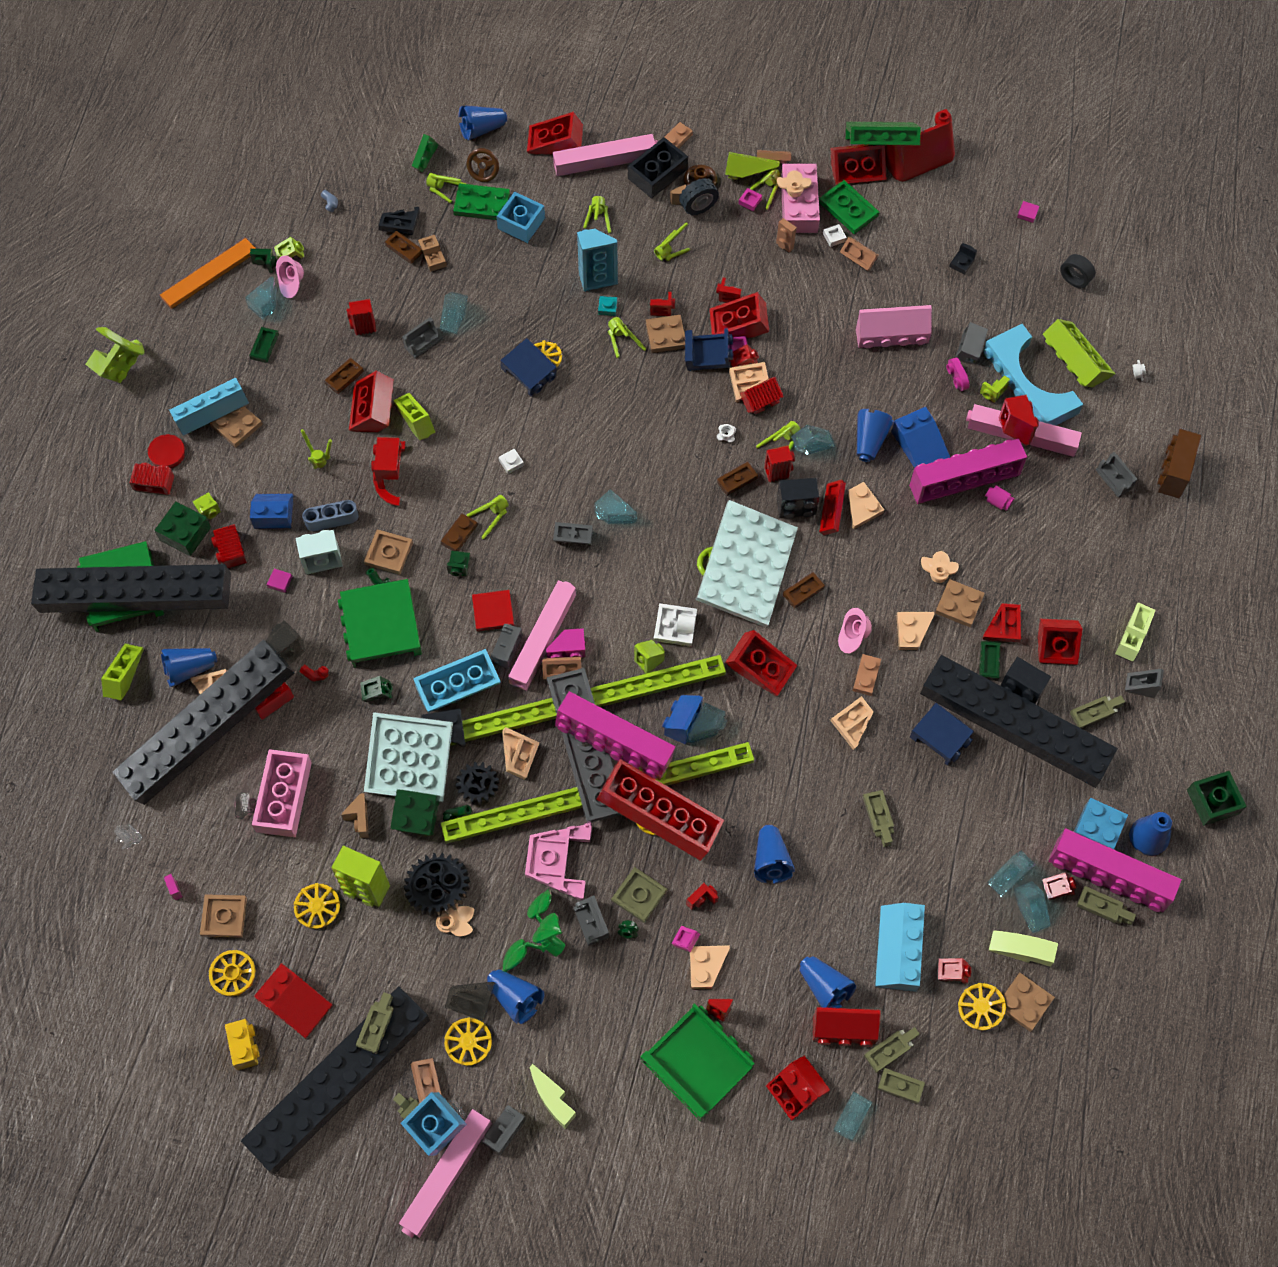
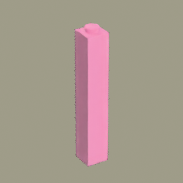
M653 134L555 151L553 152V163L556 175L561 176L632 163L656 144L657 140L654 141Z
M974 404L972 411H968L966 421H969L968 429L1015 440L1004 434L998 418L1001 411ZM1038 421L1039 426L1036 429L1035 436L1030 444L1031 446L1072 457L1075 456L1081 432Z
M558 580L508 676L509 684L526 691L528 690L542 663V658L546 655V649L552 643L576 596V588L571 583Z
M473 1109L465 1120L467 1125L453 1138L399 1222L403 1227L401 1231L411 1238L414 1235L420 1238L492 1125L489 1119Z

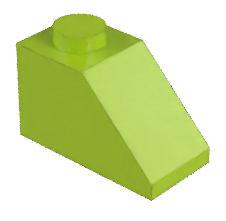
M653 640L637 643L634 646V661L646 674L650 673L664 661L665 650L659 643L656 644Z

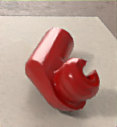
M303 665L299 670L301 674L313 682L325 680L329 675V670L325 666H321L318 670L313 671L307 665Z

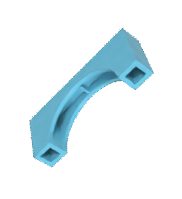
M1023 324L986 341L983 350L986 358L991 360L995 370L1002 377L1005 375L1010 379L1008 386L1013 390L1015 397L1027 394L1028 400L1033 405L1034 417H1037L1038 421L1056 426L1080 413L1083 403L1074 391L1063 394L1049 393L1034 386L1023 374L1019 364V354L1029 347L1032 339L1031 334Z

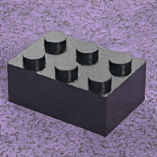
M663 137L628 165V180L652 199L688 170V156Z

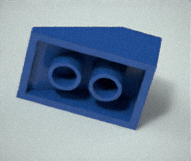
M926 407L894 421L891 432L914 468L923 463H933L937 459L950 458L937 424Z

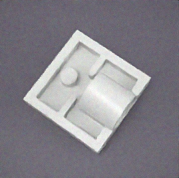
M659 603L654 641L692 646L697 609Z

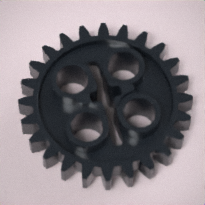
M433 853L431 859L425 855L424 862L418 859V866L412 864L411 866L414 871H407L409 878L404 879L406 885L403 887L405 892H407L405 896L409 900L410 906L414 905L416 911L421 909L422 915L429 911L431 917L434 915V912H437L441 916L444 910L449 914V908L457 910L456 903L463 904L461 897L467 898L465 891L470 890L468 885L470 879L467 869H465L463 863L459 862L458 858L453 860L451 854L445 858L444 853L437 857ZM435 870H440L438 873H433ZM455 880L453 884H447L449 881ZM421 885H426V887L419 889ZM442 895L440 899L434 900L436 896Z

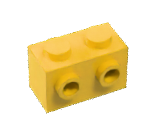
M246 1019L225 1024L233 1066L237 1070L258 1065L257 1057L260 1055L257 1044L254 1045L253 1037L255 1036L253 1024H250Z

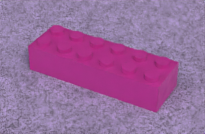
M1009 439L1001 444H991L983 449H973L965 454H955L951 458L937 459L929 464H920L914 468L909 486L917 504L1019 476L1026 462L1027 455L1019 439Z
M570 691L557 711L555 726L561 732L574 735L578 741L591 744L597 751H604L617 761L622 759L654 779L661 780L672 760L676 746Z
M1066 828L1057 839L1048 861L1053 863V866L1058 869L1069 870L1076 877L1087 878L1094 885L1105 886L1111 892L1118 895L1123 894L1129 897L1131 901L1143 903L1156 912H1164L1174 901L1182 880Z

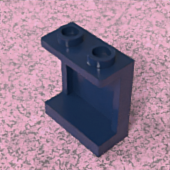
M724 328V334L694 336L692 330L685 331V363L688 371L730 368V360H733V350L730 349V345H733V335L729 334L728 328Z
M527 338L500 360L501 369L505 373L509 371L528 390L530 396L534 393H539L547 382H552L556 377L557 367Z
M935 703L912 730L910 738L915 742L920 739L945 759L944 763L948 766L951 761L955 763L960 757L961 753L959 751L963 747L967 748L973 741L971 736L974 731L939 704Z

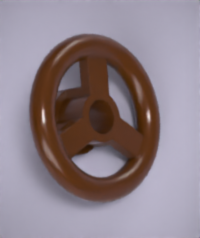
M478 148L469 154L466 165L472 178L480 182H489L497 176L499 161L492 151ZM479 153H484V154H487L488 156H483V157L479 158V157L477 156V154H479ZM472 160L478 164L479 175L472 169ZM494 165L493 173L488 177H484L485 171Z
M694 165L684 174L686 186L691 184L689 177L696 181L712 177V182L715 186L718 181L716 172L707 165Z

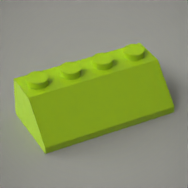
M1057 319L1043 333L1046 338L1045 342L1057 351V357L1067 363V369L1071 373L1076 374L1078 377L1077 381L1083 387H1095L1115 375V372L1073 322Z

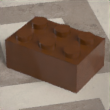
M1179 429L1176 435L1173 434L1170 444L1167 445L1165 451L1167 456L1161 466L1162 474L1159 475L1157 485H1160L1158 493L1180 499L1190 481L1201 439L1200 434Z

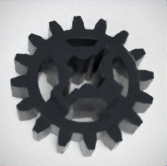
M474 762L473 767L467 764L466 771L460 770L462 776L456 777L458 781L456 788L460 789L458 791L459 796L464 795L463 800L465 802L470 799L471 805L475 801H478V804L481 805L482 800L488 803L489 796L495 797L493 791L499 790L496 785L499 783V778H495L497 772L492 771L491 765L485 768L484 762L480 766H477V763ZM474 779L476 782L481 783V788L474 782Z

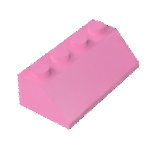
M931 305L860 310L856 326L858 348L889 347L893 345L906 346L908 344L923 345L929 343L931 337Z

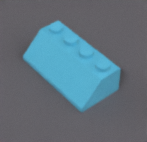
M586 229L577 232L579 276L583 290L587 291L618 284L617 239L597 229Z
M234 378L169 411L184 436L249 404L237 379Z
M486 649L413 678L415 687L428 713L501 683Z
M899 903L881 906L875 987L917 992L920 987L925 905Z

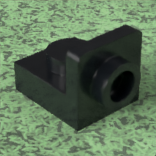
M962 243L949 267L965 275L975 261L977 250L970 245Z

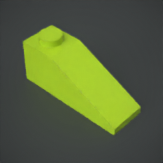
M729 152L725 175H728L730 179L738 180V177L743 178L779 167L780 162Z
M410 393L393 400L411 431L419 440L426 439L436 433L429 414Z
M124 644L101 678L103 697L117 700L123 699L132 683L143 653V647Z

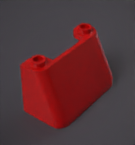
M947 109L936 113L934 118L936 126L921 131L920 145H885L886 166L896 180L907 181L953 161L955 156L951 114Z

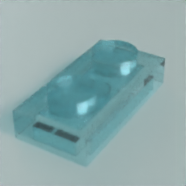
M853 1092L833 1131L852 1141L872 1102Z

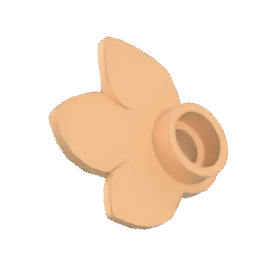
M795 170L790 171L785 178H777L778 186L786 189L791 197H799L803 190L809 188L812 183L810 178H803L802 174Z
M943 551L936 552L933 558L922 557L921 559L922 568L929 572L932 580L937 583L944 582L949 575L955 574L959 568L958 563L950 562L948 554Z
M456 903L457 910L449 908V914L444 910L441 916L437 917L436 926L443 933L451 932L457 937H462L473 932L472 927L468 924L475 911L472 907H458V903ZM445 920L450 921V924L448 926L443 925V922Z

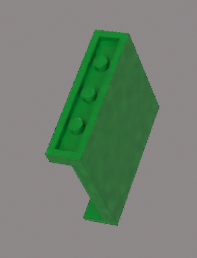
M846 122L845 139H850V144L920 145L921 127L914 122Z
M147 541L81 557L79 558L80 565L77 568L154 566L151 549ZM164 611L89 612L87 622L89 626H93L96 632H99L98 626L151 612H154L158 617L164 615Z
M408 579L340 591L341 599H338L339 610H343L344 614L340 618L342 627H346L347 632L343 633L345 645H349L346 655L348 662L351 661L354 668H356V662L407 652H414V656L422 655Z
M694 1003L692 1008L649 1051L646 1050L640 1056V1061L701 1121L750 1072L755 1063L753 1062L754 1058L746 1050L743 1052L738 1047L739 1043L731 1035L728 1037L723 1032L724 1028L716 1020L713 1022L708 1017L709 1013L701 1005L698 1007Z

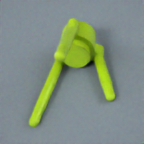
M776 168L770 169L767 174L750 188L754 190L764 182L768 186L774 185L766 205V210L769 209L777 191V178L781 177L780 171Z
M430 173L427 177L426 185L430 187L431 192L436 193L449 203H452V200L437 189H441L444 182L459 185V183L466 184L461 182V179Z
M595 196L592 198L591 205H589V211L583 228H587L592 212L594 213V220H597L598 215L604 212L608 233H611L608 206L605 205V199L602 196Z
M687 222L677 231L674 230L654 249L658 259L669 261L673 257L690 251L689 248L671 254L672 248L669 245L688 226Z
M619 317L609 321L608 326L610 330H608V333L611 337L616 358L620 356L614 335L621 336L624 334L626 337L630 336L643 351H646L644 345Z
M790 421L779 431L756 445V448H760L772 439L777 441L783 436L787 440L792 439L789 444V449L791 450L794 443L799 439L798 434L801 429L796 422Z
M301 429L302 436L311 453V457L308 458L309 462L313 465L314 469L324 467L327 460L330 459L329 454L332 440H328L326 453L321 450H314L307 434Z
M498 495L489 503L475 509L466 516L471 517L489 507L493 513H499L483 534L482 539H485L501 517L507 513L506 508L509 504L502 495Z

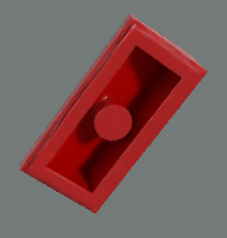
M709 999L706 1011L723 1022L732 1008L733 999Z

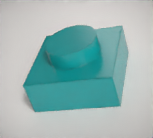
M600 296L598 315L616 316L617 297Z

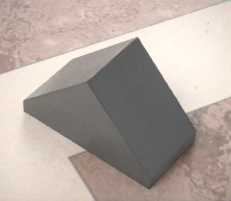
M1155 669L1127 673L1125 691L1155 698L1162 686L1164 670Z

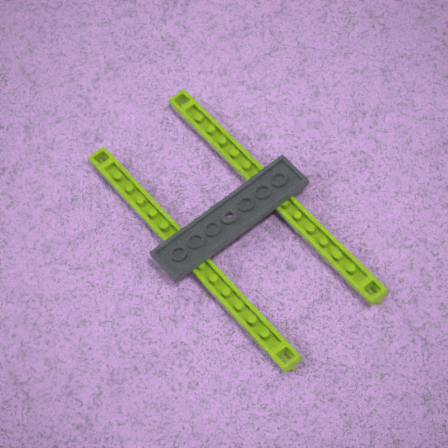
M721 655L592 688H590L585 668L547 677V682L552 698L463 720L465 742L502 733L505 727L513 730L556 719L557 711L569 691L599 707L723 676L726 675ZM719 665L718 667L708 669V667ZM562 732L577 787L441 822L446 844L583 808L587 824L622 815L596 800L613 770L610 755L604 751H597L591 744L584 747L582 745L583 742L578 741L574 735ZM749 742L670 762L661 780H655L667 786L754 763V757ZM747 752V754L736 756L737 754ZM459 828L458 830L447 832L448 830Z

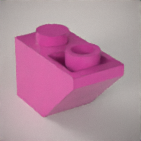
M584 628L564 630L546 649L547 658L586 657Z

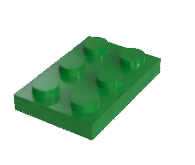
M845 180L819 198V203L853 234L879 216V211Z
M459 183L453 214L456 216L497 220L496 216L509 200L510 189Z

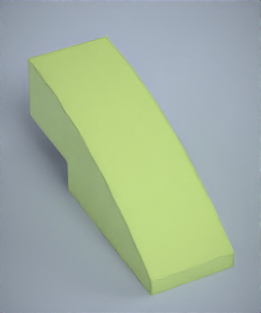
M1137 603L1115 654L1130 661L1135 660L1154 616V609Z
M993 931L989 951L1029 963L1033 961L1051 967L1055 960L1058 943L1017 933Z
M532 1064L530 1070L541 1100L554 1119L566 1129L576 1117V1112L562 1101L565 1097V1091Z

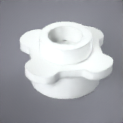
M1137 360L1138 364L1132 365L1135 379L1141 378V381H1143V375H1146L1144 364L1140 365V361Z
M729 424L719 426L717 439L732 443L735 440L734 433H736V428Z

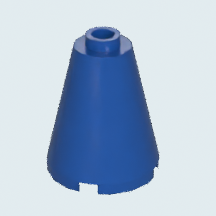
M464 105L459 109V117H462V123H459L461 133L467 140L475 139L498 129L507 122V114L500 108Z
M869 409L858 411L857 456L859 460L870 462V460L875 459L893 425L894 419L892 420L891 415L879 410H875L874 413L868 412Z
M210 648L161 650L164 673L170 678L167 680L169 687H174L213 668L214 663L217 662L215 651L211 652Z
M1157 812L1136 820L1129 832L1130 842L1133 847L1147 856H1155L1165 851L1170 843L1172 827L1170 816L1163 812Z
M765 825L760 829L758 835L754 876L762 883H767L766 880L780 883L790 879L793 876L792 872H795V868L779 829L773 825Z
M814 956L806 957L801 961L800 972L822 1008H841L840 1003L844 999L848 1001L855 992L856 985L853 980Z
M501 969L492 971L487 977V986L516 1024L518 1022L523 1024L537 1012L535 1009L536 1005L543 1002L544 991L541 988Z

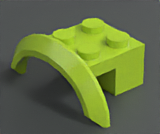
M98 327L96 330L113 341L115 345L109 354L94 350L85 365L100 377L121 383L126 378L132 365L136 363L138 356L144 355L143 345L139 340L129 341L106 327Z

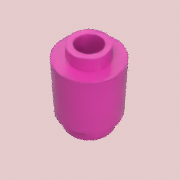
M997 485L994 488L990 487L985 495L988 503L1000 510L1004 509L1006 511L1015 499L1011 496L1012 494Z

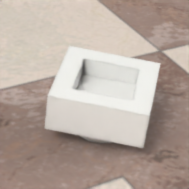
M840 225L823 230V235L830 247L846 242L847 237Z
M515 449L499 456V461L508 474L524 466V462Z

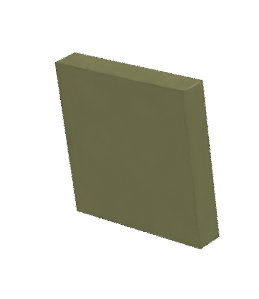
M634 867L611 898V901L645 924L668 889Z

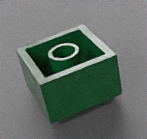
M175 501L154 531L159 541L191 557L211 529V525L206 516Z
M1230 770L1195 781L1187 789L1203 826L1239 815L1247 807Z
M397 789L390 829L434 835L440 795Z

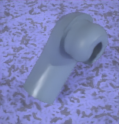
M323 190L321 197L328 203L325 208L329 212H334L338 206V199L327 190Z

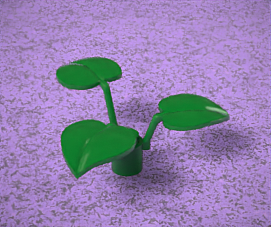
M547 889L537 896L527 911V916L530 919L536 917L540 922V926L532 938L535 944L525 943L523 939L516 941L505 954L503 971L507 972L517 966L524 959L527 947H533L542 952L547 950L555 957L564 950L565 943L556 937L562 933L558 915L551 913L543 920L541 919V914L550 905L551 890Z

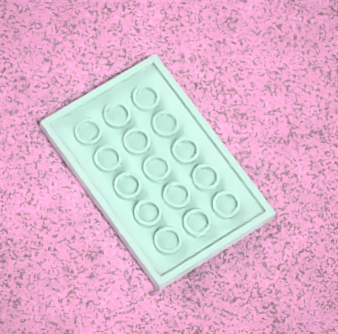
M729 500L726 504L696 600L767 627L798 527Z

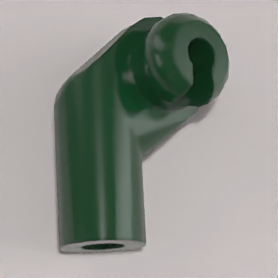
M374 568L366 572L374 585L391 582L389 578L383 581Z
M470 805L446 809L443 813V821L469 815L472 812V808Z

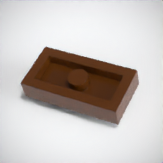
M395 231L385 241L386 247L410 264L423 253L419 246L398 231Z
M350 358L325 379V384L339 394L364 372L363 367Z
M746 462L719 477L717 483L728 496L758 479V474L749 462Z
M461 513L441 540V545L452 551H459L478 526L477 522Z
M812 572L785 590L783 596L795 609L822 591L825 585Z

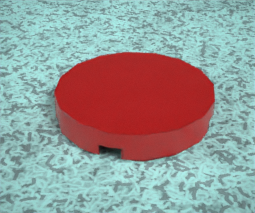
M166 434L158 436L148 447L149 459L156 467L165 465L173 468L178 466L185 457V446L181 439L175 435Z

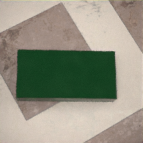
M261 327L249 355L250 359L267 363L279 332Z
M981 641L979 675L988 680L998 681L1001 643Z

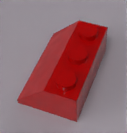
M862 144L830 148L835 185H838L843 180L848 184L886 180L885 145Z
M376 370L354 383L349 424L350 431L379 432L389 426L394 379Z
M817 1007L813 1015V1042H818L819 1045H830L831 1042L839 1043L840 1046H851L852 1043H859L861 1047H872L878 1041L880 1010Z

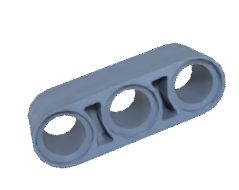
M345 500L308 508L303 512L302 517L309 531H318L354 523L357 521L359 514L356 504L351 500Z

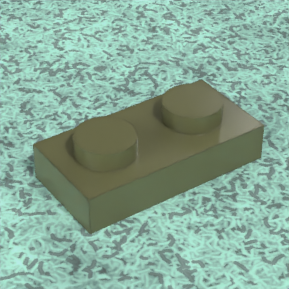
M884 1068L877 1090L919 1104L925 1082Z

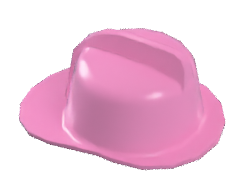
M287 255L281 256L276 263L279 288L284 297L293 298L299 290V284L303 278L304 271L299 262Z
M859 608L850 609L843 621L838 643L841 651L845 653L856 651L862 640L871 633V621Z

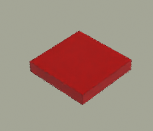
M510 590L472 595L477 632L503 628L504 624L514 626Z

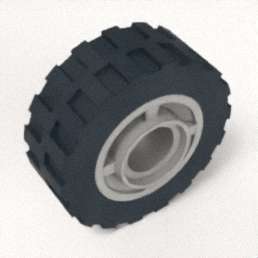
M706 178L698 179L682 190L679 201L687 214L699 215L715 205L719 198V192L712 180Z

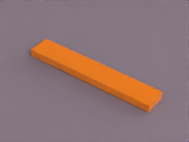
M246 238L161 293V299L170 309H173L250 257V248H256Z

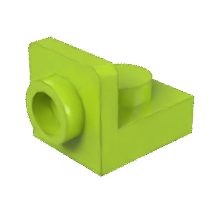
M292 237L274 247L277 259L286 255L291 258L296 255L301 259L305 257L303 245Z
M1004 375L1000 380L997 379L992 386L984 382L980 393L985 399L995 403L1007 390L1010 379Z
M209 492L192 501L198 512L206 516L207 519H212L221 512L217 502L214 501Z

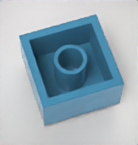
M514 192L496 216L498 229L528 243L545 219L544 205Z
M1090 798L1082 811L1074 832L1114 849L1128 814Z
M431 1092L401 1122L402 1126L428 1156L437 1155L467 1125L439 1092Z

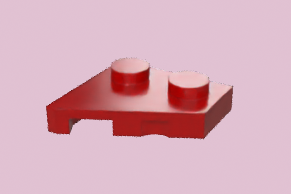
M1001 603L983 635V640L1020 642L1021 605Z

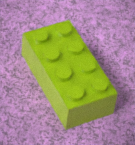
M342 846L331 868L341 886L340 888L344 891L343 894L352 899L355 897L362 899L361 902L367 906L373 907L375 905L380 907L390 887L381 862Z

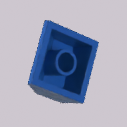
M256 494L251 501L250 520L253 528H291L294 495Z
M681 695L678 701L675 700L671 707L672 714L670 718L666 717L662 726L664 728V735L686 744L702 712L703 697Z

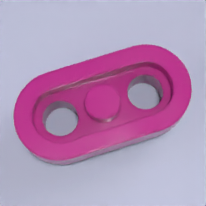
M957 357L949 359L946 368L954 379L953 382L956 389L960 391L969 389V379L960 360Z

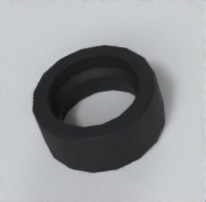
M1078 254L1070 255L1060 266L1062 277L1076 288H1085L1096 274L1093 264L1086 257ZM1074 268L1078 269L1082 275L1075 271Z

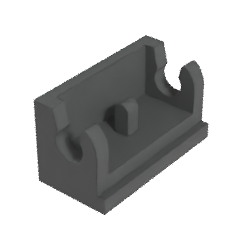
M429 317L402 336L404 348L416 359L443 340L439 326L435 327L433 319Z
M970 322L963 331L956 357L969 364H973L974 360H978L988 329Z
M1115 452L1110 454L1106 461L1103 459L1095 470L1117 497L1132 490L1137 481L1134 474Z
M555 522L554 542L592 545L593 525Z
M504 624L495 648L490 655L493 664L509 669L523 636L522 628Z
M593 895L590 898L575 903L576 906L573 908L587 945L589 946L609 938V932L595 896Z
M506 1106L481 1142L501 1156L526 1121L525 1116L511 1106Z

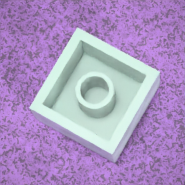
M323 530L316 534H305L296 538L299 557L306 575L343 566L334 530Z

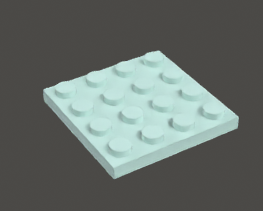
M374 712L364 792L396 796L397 789L440 795L439 801L443 802L453 722Z

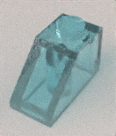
M271 276L245 297L248 308L262 320L266 316L271 315L276 309L277 287L274 278Z
M455 292L445 295L440 330L457 334L465 315L467 295Z
M808 424L791 436L797 452L808 455L835 446L829 430Z
M611 489L594 503L595 515L608 524L635 523L637 521V512Z
M705 702L688 733L687 742L694 743L716 736L719 730L723 731L727 723L725 719L726 712Z
M1021 850L1013 855L987 883L1003 897L1035 867V864Z
M1032 881L1014 888L1017 905L1030 931L1035 933L1051 926L1044 892Z

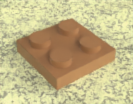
M681 315L646 319L651 353L685 348V334Z
M244 406L210 422L211 427L235 448L263 425L261 420Z
M377 530L364 564L400 575L413 540Z
M949 579L935 614L971 628L985 593Z
M205 895L200 929L201 937L243 938L247 897L243 895Z
M1019 972L1003 995L1006 1003L1005 1014L1031 1032L1055 997ZM997 1004L996 1007L1002 1011V1004Z

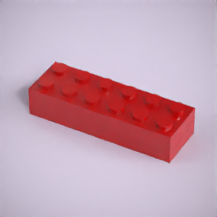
M622 759L613 768L596 799L700 861L709 852L724 822L722 818Z

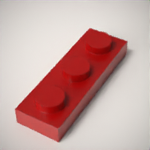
M843 480L827 484L819 531L823 535L839 531L846 486Z

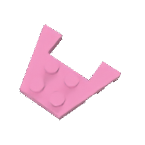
M584 823L581 826H570L567 829L530 835L525 876L578 900H584L586 882L583 880L565 879L569 841L590 842L592 823Z

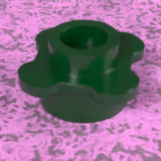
M625 920L619 924L618 928L620 930H618V934L627 939L638 937L636 932H638L639 928L635 922Z

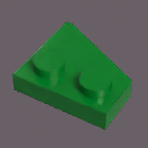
M423 134L412 164L414 169L422 173L439 146L430 136Z

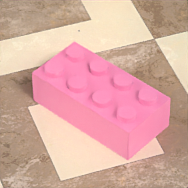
M782 164L781 177L785 178L790 171L795 170L800 172L803 178H810L812 181L811 186L804 189L799 197H791L786 189L781 188L783 218L797 227L796 233H818L820 217L817 164Z
M277 750L268 751L252 826L257 833L296 838L312 764L308 754Z

